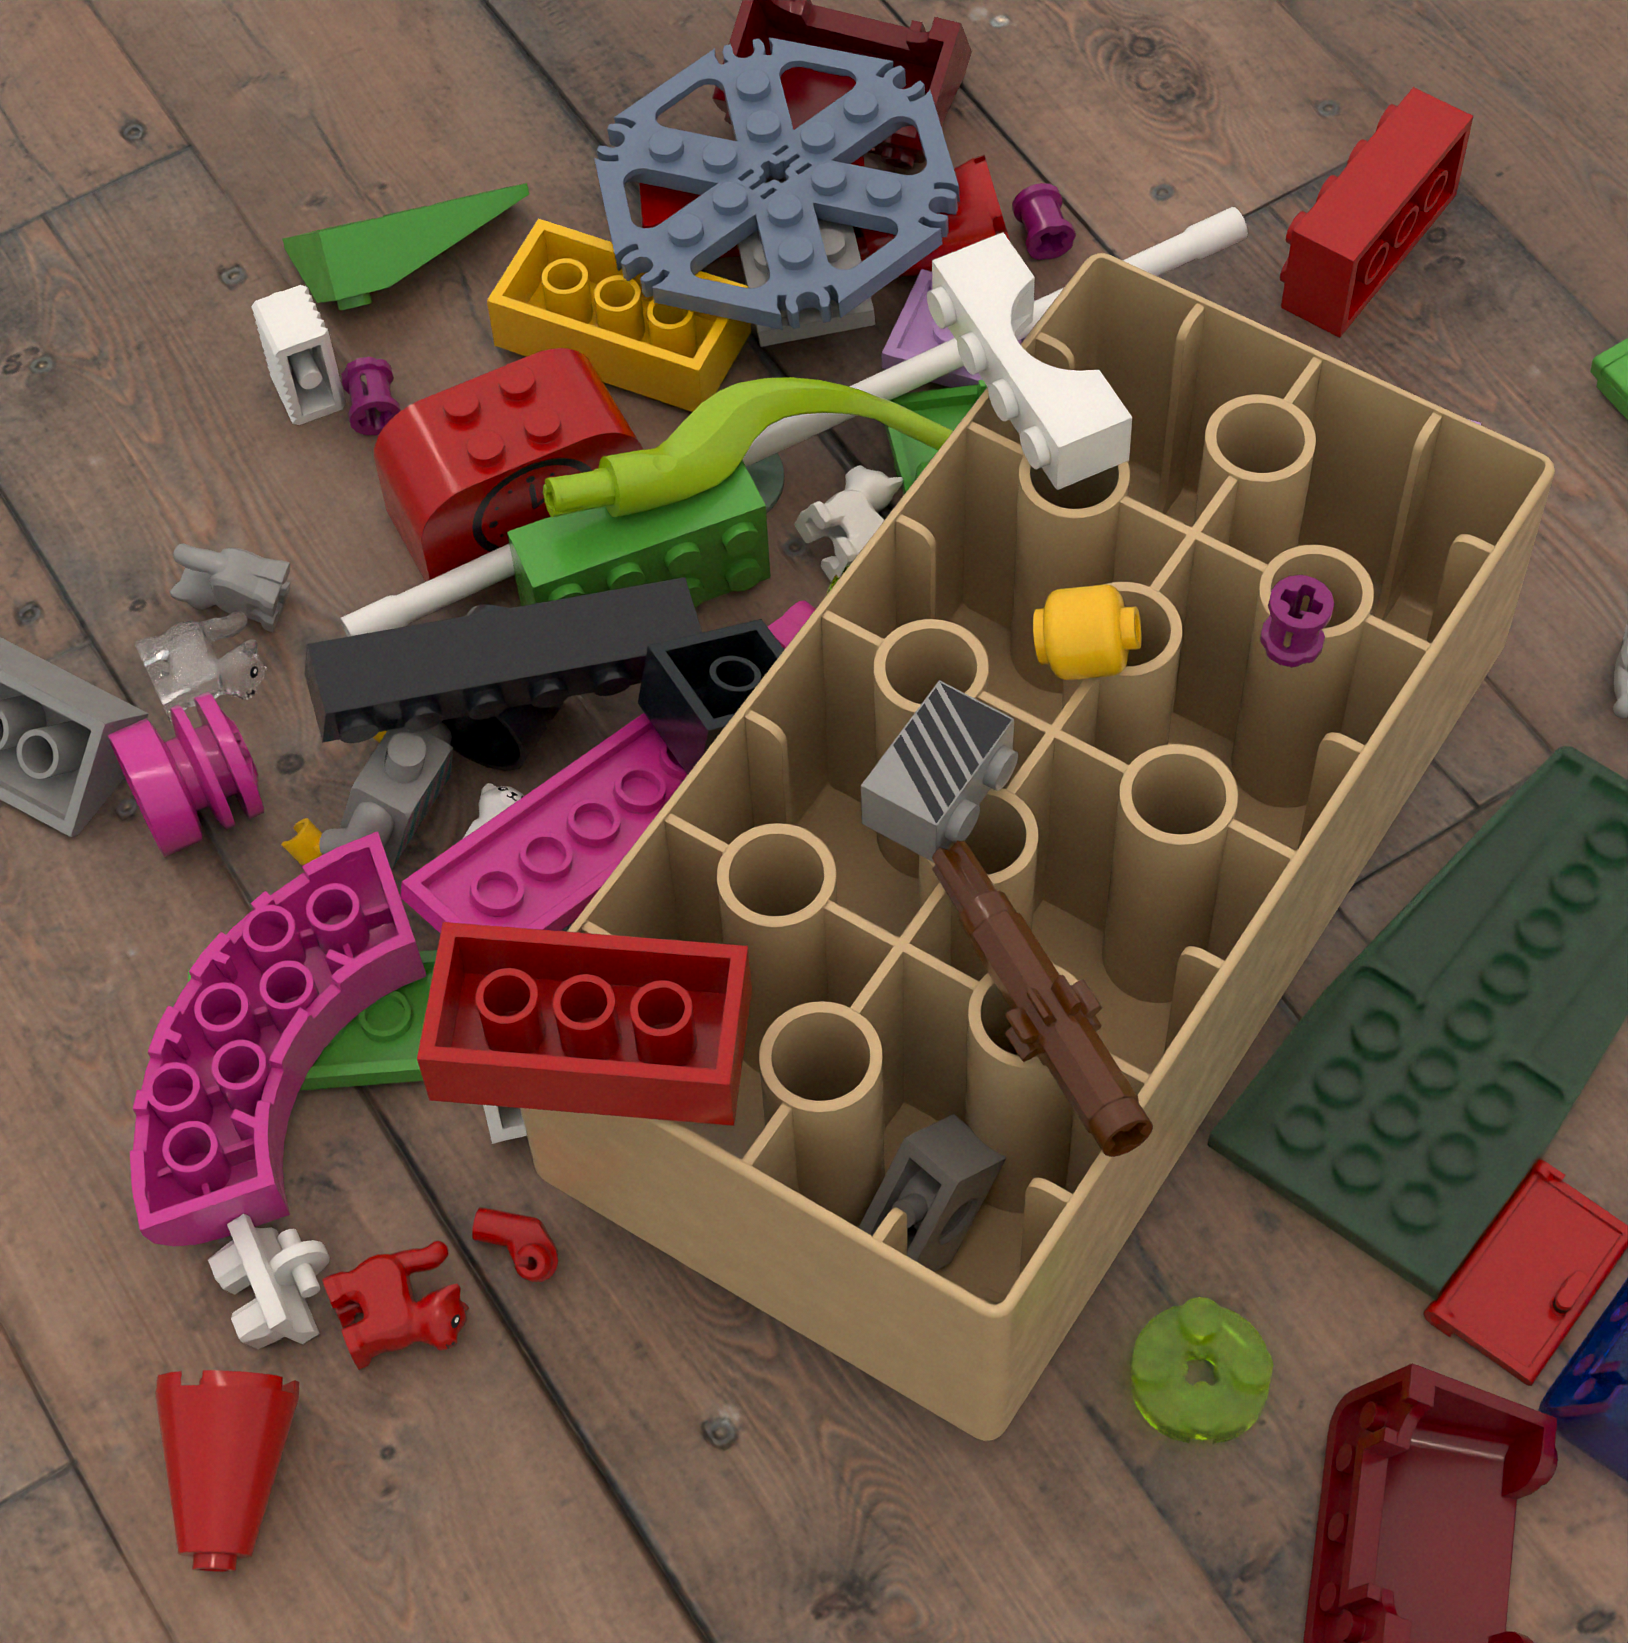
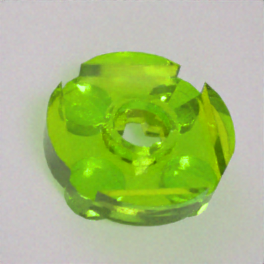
M1197 1297L1188 1300L1184 1305L1164 1310L1151 1319L1142 1329L1135 1342L1131 1361V1388L1135 1404L1140 1413L1150 1425L1165 1436L1186 1443L1190 1442V1438L1201 1441L1213 1439V1444L1227 1442L1247 1431L1261 1415L1267 1401L1274 1364L1263 1338L1250 1322L1236 1312L1218 1306L1211 1299ZM1192 1359L1211 1362L1215 1366L1213 1375L1218 1382L1210 1386L1207 1382L1201 1380L1193 1386L1185 1380L1189 1370L1186 1362Z

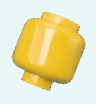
M1112 585L1057 589L1048 595L1044 608L1035 609L1033 636L1038 662L1040 665L1049 664L1054 674L1061 680L1109 677L1120 674L1127 664L1129 650L1141 648V622L1138 608L1136 606L1125 607L1121 594Z

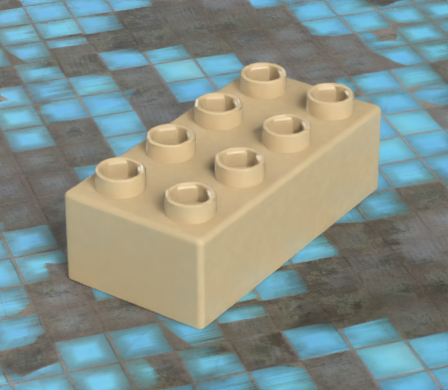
M1105 253L1094 254L1084 261L1020 345L1035 359L1056 368L1075 371L1100 370L1132 416L1129 461L1056 490L1042 468L1034 469L1029 464L1021 446L1019 433L1010 420L1004 422L997 416L991 404L987 387L567 931L748 946L752 993L734 1126L520 1108L534 1167L537 1174L545 1182L972 1437L982 1441L997 1439L1011 1423L1505 647L1555 473L1554 464L1550 458L1534 449ZM1305 575L1314 577L1327 586L1333 596L1334 608L1331 620L1322 629L1325 639L1321 654L1312 663L1291 668L1279 665L1269 659L1264 646L1260 642V635L1263 623L1270 616L1268 603L1274 586L1288 576ZM1106 584L1114 586L1121 594L1125 607L1136 606L1138 608L1141 622V648L1129 650L1125 669L1120 674L1109 677L1061 680L1054 674L1049 664L1040 665L1034 645L1033 617L1035 609L1044 608L1048 595L1057 589ZM1308 596L1303 598L1300 609L1307 612L1310 601ZM1288 631L1284 640L1285 647L1290 646L1293 633ZM939 680L1014 719L1013 750L1018 752L1017 764L1005 786L999 791L991 788L980 802V813L977 822L965 842L971 848L997 891L1005 893L1016 912L1022 915L1059 975H1064L1070 985L1084 979L1102 1006V1009L1095 1015L1102 1025L1096 1032L1138 1096L1139 1104L1153 1124L1149 1137L1140 1146L1126 1154L1115 1157L1106 1156L1093 1135L1088 1133L1048 1067L1046 1065L1043 1066L1037 1055L1025 1062L1019 1057L1005 1034L1012 1027L1005 1017L1006 1012L1010 1011L1011 1008L976 954L970 938L959 922L960 913L932 870L936 864L862 824L861 784ZM952 841L947 849H950L955 843ZM954 1114L967 1124L985 1145L1005 1156L1006 1160L950 1264L933 1272L907 1256L906 1212L897 1207L893 1208L884 1218L873 1236L859 1229V1226L904 1138Z

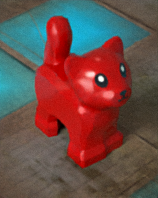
M434 1241L422 1249L412 1248L390 1255L377 1254L367 1258L349 1272L342 1271L322 1279L333 1309L335 1308L343 1329H341L345 1343L358 1370L369 1366L373 1357L384 1352L402 1350L414 1342L429 1344L439 1351L450 1349L457 1344L458 1334L467 1321L466 1311L469 1309L468 1305L460 1300V1286L458 1284H450L428 1293L421 1300L415 1302L410 1282L411 1274L431 1271L438 1268L446 1260L449 1253L448 1247L444 1242ZM356 1314H364V1318L362 1320L352 1324L354 1322Z

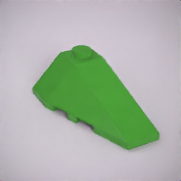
M527 183L447 200L430 206L390 213L379 218L351 222L282 238L285 251L316 302L337 301L339 311L373 303L370 292L391 287L530 193Z

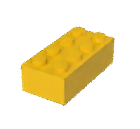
M539 218L487 299L495 346L524 356L554 348H568L579 351L590 360L604 383L691 412L717 392L751 333V323L654 303L653 296L647 298L642 293L640 278L646 272L640 273L635 278L627 281L623 276L622 268L618 271L612 242ZM703 271L695 274L698 278L748 288L746 285Z

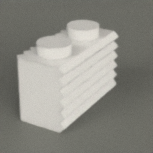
M299 285L256 300L251 308L256 319L255 323L260 334L270 376L292 424L301 425L343 410L346 401L328 328H325L324 320L321 319L320 312L317 311L316 304L313 303L308 287Z

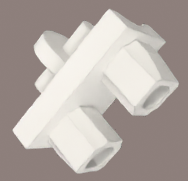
M242 1214L228 1223L227 1226L233 1240L211 1256L208 1262L215 1280L223 1290L235 1295L250 1285L253 1288L256 1298L234 1311L231 1317L240 1341L253 1348L260 1349L283 1337L304 1344L319 1335L320 1333L305 1298L311 1297L320 1291L316 1275L325 1269L330 1259L325 1245L315 1240L301 1242L296 1229H288L279 1234L272 1227L256 1228L250 1216Z

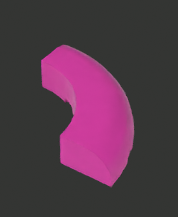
M378 831L339 846L303 865L304 873L273 894L269 895L267 891H264L250 903L253 910L239 921L226 935L220 932L201 953L189 970L191 979L180 993L174 1006H167L148 1049L150 1060L145 1071L142 1088L136 1091L133 1110L136 1114L133 1150L130 1151L131 1186L139 1228L142 1235L154 1244L173 1247L198 1245L228 1237L231 1233L227 1224L242 1214L250 1216L254 1227L290 1215L284 1187V1141L293 1105L308 1071L338 1032L360 1012L398 988L427 976Z

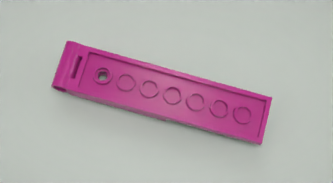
M805 600L799 601L791 606L782 617L767 626L784 650L816 608ZM643 713L403 880L401 884V899L439 933H441L443 922L561 931L578 918L687 777V774L648 717Z

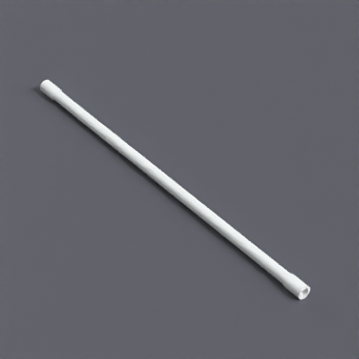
M1230 207L1189 226L1183 233L1122 261L1155 276H1159L1194 259H1203L1246 239L1248 234L1247 226L1239 210L1235 207ZM1063 288L1034 301L1033 322L1017 337V341L1026 338ZM953 338L849 387L890 401L963 367L964 364L959 355L957 340ZM816 413L783 418L768 426L753 441L743 458V462L748 467L858 415ZM504 545L403 593L384 597L341 617L340 621L346 636L406 627L413 621L515 575L510 545Z

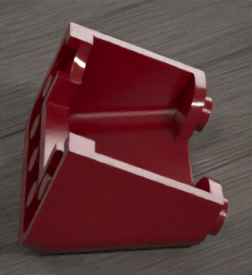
M742 0L729 41L733 48V54L739 58H747L754 53V39H760L764 43L766 55H771L769 38H775L893 61L894 67L902 66L905 69L906 86L902 89L910 88L918 81H921L925 85V95L931 90L941 127L965 76L972 53L962 24L959 22L934 17L931 30L926 32L922 22L912 20L910 28L813 5L811 0ZM793 67L787 69L781 75L780 80L793 129L795 130L852 90L856 85V81L849 76L814 71L810 68ZM715 86L712 99L717 107L726 113L724 120L731 124L724 92ZM913 125L900 128L868 151L881 155L880 159L884 163L900 169L909 170L912 169L914 163L926 162L917 129Z
M1413 1363L1352 1389L1345 1394L1333 1412L1328 1429L1303 1643H1534L1526 1635L1515 1631H1506L1517 1499L1537 1491L1541 1486L1547 1484L1555 1473L1558 1463V1453L1555 1448L1557 1418Z

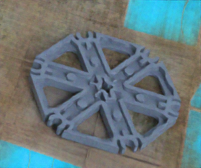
M769 38L771 55H766L764 43L760 39H754V53L747 58L736 57L733 54L731 44L724 45L722 51L724 64L721 65L716 59L714 48L615 116V124H609L607 128L610 145L615 146V148L599 145L597 148L598 159L594 158L617 268L618 271L622 268L623 276L627 281L635 278L640 273L646 272L640 278L642 293L647 298L653 296L654 303L783 330L781 310L787 312L788 323L793 329L800 328V311L810 307L820 311L823 323L830 322L832 317L831 300L836 302L839 307L840 318H842L943 244L942 237H947L949 232L948 216L936 213L944 212L956 215L958 211L957 201L960 202L958 181L931 90L925 95V85L921 81H918L910 88L902 89L906 86L905 69L902 66L894 67L893 61L775 38ZM793 67L810 68L814 71L849 76L856 81V85L852 90L795 130L793 129L780 80L781 75L787 69ZM703 85H715L724 92L736 141L661 126L657 122V118L661 113ZM910 125L917 129L927 162L924 170L915 175H903L851 164L900 128ZM770 176H771L772 178L776 179V180H771V181H769L768 183H766V178H768V177H770ZM786 176L785 182L780 183L779 181H777ZM634 181L701 196L658 226L640 228L631 220L624 187L626 183ZM817 219L896 235V237L851 269H837L828 262ZM758 230L769 273V279L764 285L757 288H744L695 276L696 273Z

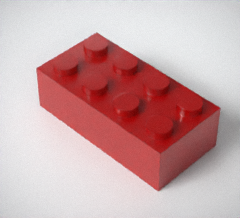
M1415 87L1410 90L1398 106L1391 104L1387 107L1372 137L1368 141L1361 139L1356 144L1349 156L1346 168L1338 177L1335 175L1329 176L1321 187L1314 206L1308 213L1300 211L1290 224L1286 234V243L1290 244L1289 257L1280 273V281L1284 283L1281 302L1282 309L1339 338L1344 334L1457 195L1473 115Z
M443 922L417 1055L418 1065L429 1101L734 1126L752 993L748 946Z

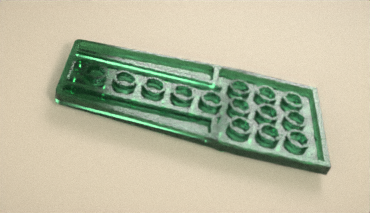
M1562 746L1558 748L1323 991L1210 1132L1207 1145L1431 1298L1437 1300L1531 1173L1536 1163L1546 1154L1628 1018V780L1574 747Z

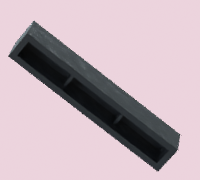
M683 577L307 644L304 674L322 743L339 739L345 743H359L373 738L378 732L404 727L409 731H423L437 726L442 720L468 715L472 719H487L499 715L506 708L532 704L537 708H546L560 704L568 697L592 692L598 696L615 695L623 692L630 685L641 684L648 645L702 633V629L686 578Z

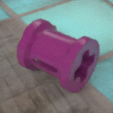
M1039 183L1031 185L1018 193L1012 202L1013 214L1017 221L1024 224L1028 235L1025 241L1026 249L1030 256L1037 260L1055 259L1065 254L1072 248L1076 237L1072 224L1064 219L1060 210L1062 207V196L1058 188L1052 184Z
M373 357L358 358L348 363L340 375L343 389L350 394L352 402L348 412L351 427L356 432L375 436L379 435L384 426L401 411L399 403L391 396L390 384L393 382L394 377L391 365L386 360ZM362 375L366 376L367 385L361 381ZM375 407L379 412H381L380 417L376 416Z
M1305 575L1288 576L1280 580L1271 591L1268 603L1270 616L1263 623L1260 642L1264 646L1269 659L1279 665L1293 668L1302 664L1312 663L1321 654L1325 639L1322 629L1331 620L1334 600L1327 586L1316 578ZM1304 596L1310 598L1307 612L1300 610ZM1287 631L1293 633L1289 647L1284 646Z

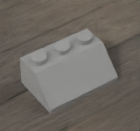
M0 637V800L70 837L79 835L125 778L108 735L146 719L149 713Z

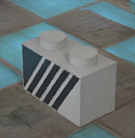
M939 680L861 784L862 824L932 862L934 861L931 857L940 847L947 849L952 841L954 843L957 840L965 841L977 822L980 813V802L991 788L996 791L1001 790L1015 769L1018 752L1013 750L1014 719Z

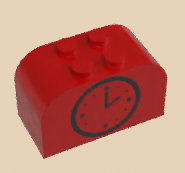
M554 348L529 355L407 406L396 414L380 432L374 447V460L386 511L426 582L509 544L508 531L551 517L546 508L543 495V486L546 484V478L593 471L599 468V461L603 456L643 450L590 360L579 351L568 348Z

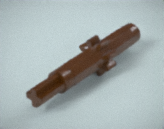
M957 840L950 849L940 847L931 857L936 864L932 870L960 913L959 922L970 938L973 949L1011 1008L1010 1011L1006 1012L1005 1017L1012 1027L1005 1034L1019 1057L1025 1062L1037 1055L1043 1066L1046 1065L1084 1127L1088 1133L1093 1135L1106 1156H1120L1134 1150L1149 1137L1153 1124L1139 1104L1138 1096L1096 1032L1102 1025L1095 1015L1102 1009V1006L1084 979L1070 985L1064 975H1059L1022 915L1016 912L1005 893L997 891L965 841Z

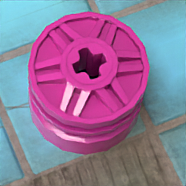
M209 691L194 697V703L203 724L200 727L193 728L186 713L179 704L170 708L176 737L164 742L156 728L147 718L108 735L130 790L164 857L203 840L197 811L209 807L215 818L226 830L234 827L235 822L226 800L228 797L236 796L249 819L264 813V807L259 795L258 773L249 750L234 721L222 711Z

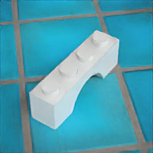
M1004 232L932 260V290L927 292V303L937 326L941 329L948 327L957 340L959 355L967 371L972 375L979 373L987 385L989 398L997 416L1004 422L1010 420L1019 433L1021 446L1029 464L1034 469L1042 468L1056 490H1059L1129 461L1132 416L1100 370L1075 371L1056 368L1035 359L1019 344L1017 337L1033 322L1035 277Z

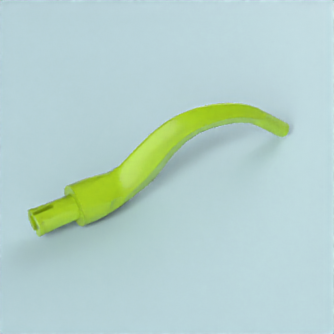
M795 377L763 378L736 383L718 391L702 402L672 435L656 448L603 456L599 461V468L593 471L546 478V484L543 486V495L546 508L552 518L606 507L612 517H618L677 503L719 485L732 475L753 441L768 426L783 418L802 414L835 413L872 418L936 450L941 448L953 431L899 404L846 385Z

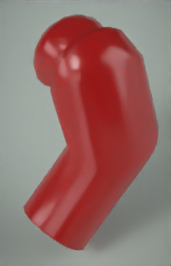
M483 1207L478 1208L472 1228L473 1240L506 1246L515 1264L514 1267L517 1273L525 1280L543 1282L555 1273L558 1266V1250L544 1224L539 1219Z

